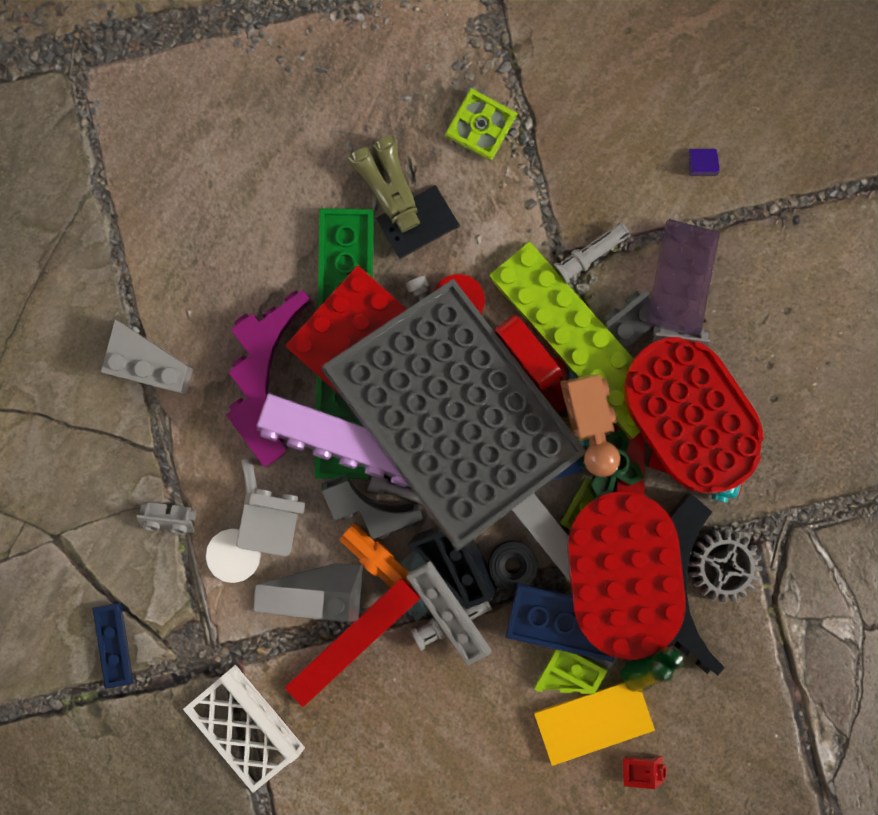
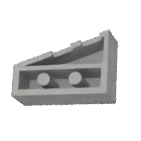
M115 319L101 372L187 395L193 368L123 322Z

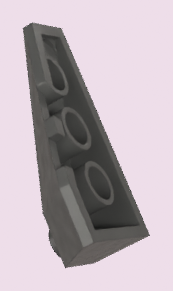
M334 563L256 584L253 612L334 621H358L363 565Z

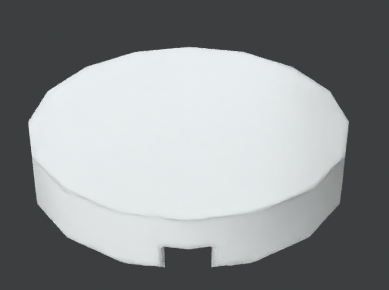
M236 528L224 530L215 535L207 546L206 552L207 565L213 575L224 582L230 583L244 581L253 575L260 564L261 552L237 547L239 529Z

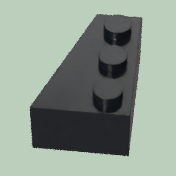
M438 525L416 534L407 546L412 551L415 550L426 563L431 561L453 595L466 609L492 599L497 587L491 578L474 539L457 551Z

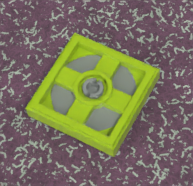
M470 88L447 129L445 137L492 162L518 113Z

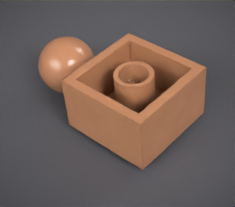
M590 374L561 381L560 384L572 433L579 438H589L590 446L584 455L586 468L590 473L598 477H606L613 474L619 467L620 455L614 445L606 442L605 432L614 430L612 423H616L614 409L612 406L608 407L606 396L610 395L606 379H602L601 375Z

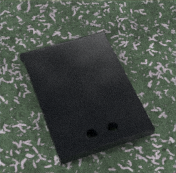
M436 185L414 197L415 205L418 209L416 215L420 221L418 226L401 233L397 223L393 224L386 213L376 217V221L399 260L460 227Z

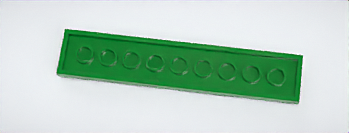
M320 208L318 309L357 266H360L373 278L374 209ZM317 375L316 411L364 427L345 400ZM315 456V479H334L346 473L350 479L370 478V475L365 473L366 468L357 466V468L351 469L340 465V459L331 456L330 459L325 460Z

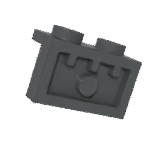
M647 290L642 294L636 291L625 300L628 304L621 311L615 308L604 317L607 321L604 326L625 349L665 317L648 297L649 292Z

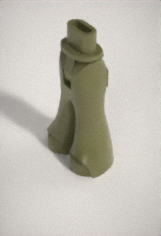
M394 135L381 138L372 145V150L390 182L389 184L386 183L380 174L369 147L361 148L347 157L351 166L367 182L392 223H397L401 233L420 224L416 215L418 209L415 205L413 194L400 165Z

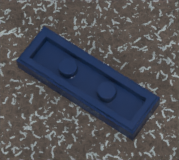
M115 603L93 607L105 689L133 684L134 680L122 604Z

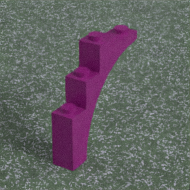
M304 290L291 292L284 298L285 303L279 308L273 306L263 313L264 319L261 321L253 313L250 316L248 314L242 315L234 322L236 326L231 329L250 356L248 358L242 356L232 363L233 369L228 372L247 399L243 400V398H240L229 406L231 411L226 416L264 467H269L289 452L283 439L277 437L276 442L260 437L261 431L257 430V425L269 394L270 369L275 350L283 333L294 318L312 302Z

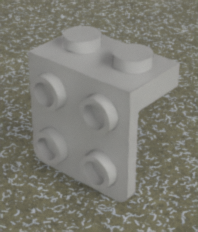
M255 489V493H247L245 495L237 537V547L251 551L288 556L291 553L297 515L304 513L305 503L297 502L298 496L282 494L281 498L271 497L272 492L267 490Z

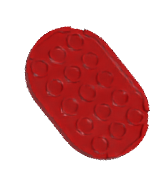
M668 337L658 340L636 355L627 370L624 380L625 404L631 419L669 475L684 487L700 493L728 491L749 479L761 460L762 441H764L763 428L755 409L718 355L698 341L693 342L681 339V337Z
M613 492L595 498L579 512L571 525L568 535L567 553L575 618L583 635L600 651L621 659L645 658L665 648L677 635L684 619L686 602L678 534L673 521L666 511L646 496L633 492Z

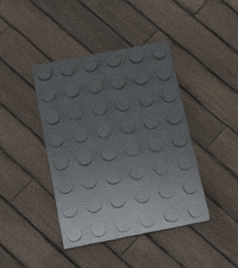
M454 279L321 368L457 551L585 455L586 452L578 439Z

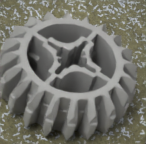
M724 529L721 537L718 530H713V540L708 534H704L703 539L706 544L699 541L695 542L696 547L700 550L699 552L691 550L690 555L696 557V560L689 561L688 566L695 567V570L688 573L689 577H698L692 583L693 586L696 588L702 586L699 593L703 596L709 593L711 601H715L719 595L721 603H726L728 596L731 602L734 603L737 602L736 593L742 598H746L747 593L744 589L747 588L750 591H754L755 587L750 584L751 581H760V577L754 575L755 571L760 572L763 570L762 566L755 565V562L762 559L761 556L752 555L757 550V546H748L750 538L744 537L740 540L741 533L737 531L731 536L730 530ZM728 544L727 549H724L721 555L717 557L708 555L715 547ZM737 548L743 555L745 569L740 568L736 563L737 553L735 551ZM714 561L720 563L727 562V564H730V567L736 569V571H732L730 569L723 570L722 568H720V565L715 564ZM705 563L711 565L714 570L713 579L715 580L713 585L706 577ZM734 575L741 577L736 584L727 588H721L723 583L726 584L729 577Z

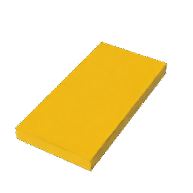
M623 681L599 689L595 694H585L534 712L552 766L655 731L642 692L629 690Z

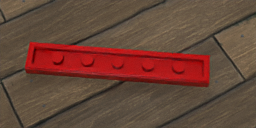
M403 577L400 578L359 617L358 621H354L284 688L304 707L421 597Z

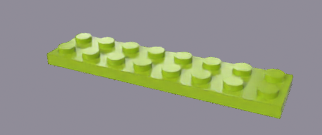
M529 241L493 271L488 278L576 378L598 374L601 375L602 379H606L610 395L606 396L608 407L612 406L614 409L616 424L630 440L633 439L640 431L631 419L625 404L624 380L634 358Z

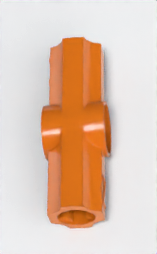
M354 522L340 537L339 541L359 558V562L375 577L379 576L387 586L391 588L402 577L410 584L406 577L409 571L394 559L395 556L378 540L372 539L358 524Z

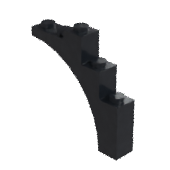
M686 493L668 514L678 534L686 606L682 625L677 635L667 647H670L676 640L677 642L674 646L685 656H688L689 653L694 655L698 659L695 664L707 675L712 671L718 676L725 667L713 656L698 634L690 613L687 597V568L691 550L700 529L712 511L693 494Z

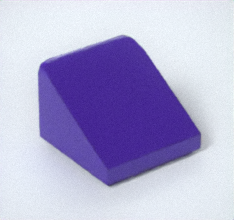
M689 149V176H717L720 173L717 149Z

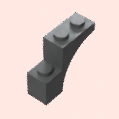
M347 473L322 483V492L334 520L340 518L341 520H346L355 516L357 511H361L372 539L377 537L379 539L387 538L395 530L402 527L405 529L412 528L423 519L417 502L406 505H387L376 502L363 495L353 485Z

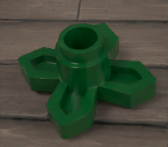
M623 430L605 436L606 442L611 443L617 448L620 455V464L617 470L609 476H592L588 487L594 499L608 493H613L616 480L629 486L644 479L639 464L629 461L625 453L629 442ZM590 444L583 446L584 449L587 450ZM583 455L577 462L579 466L586 468Z

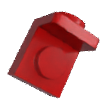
M628 756L623 758V785L625 787L657 789L666 780L667 768L663 764L662 756H655L653 759Z

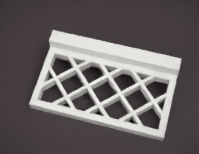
M236 664L183 709L253 793L286 765L297 759L305 749L303 744ZM221 684L229 691V701L215 699L216 688ZM198 703L210 704L209 717H200L194 710V707ZM215 705L229 707L228 720L214 718ZM234 707L245 710L247 722L233 720ZM214 724L227 725V738H219L213 732ZM232 726L246 727L245 741L232 739ZM251 728L261 729L265 734L264 743L250 741ZM231 745L245 746L244 759L235 758L231 754ZM250 747L264 749L263 761L249 760ZM269 749L278 750L285 759L280 763L268 762ZM249 766L263 767L262 778L257 782L248 774Z

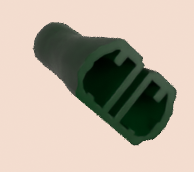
M665 647L651 656L628 661L621 670V676L629 690L641 693L657 683L670 681L673 678L672 673L682 667L684 660L677 649Z

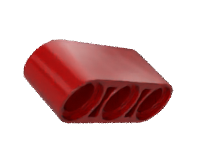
M513 315L493 330L540 392H543L562 378L559 366L518 316Z

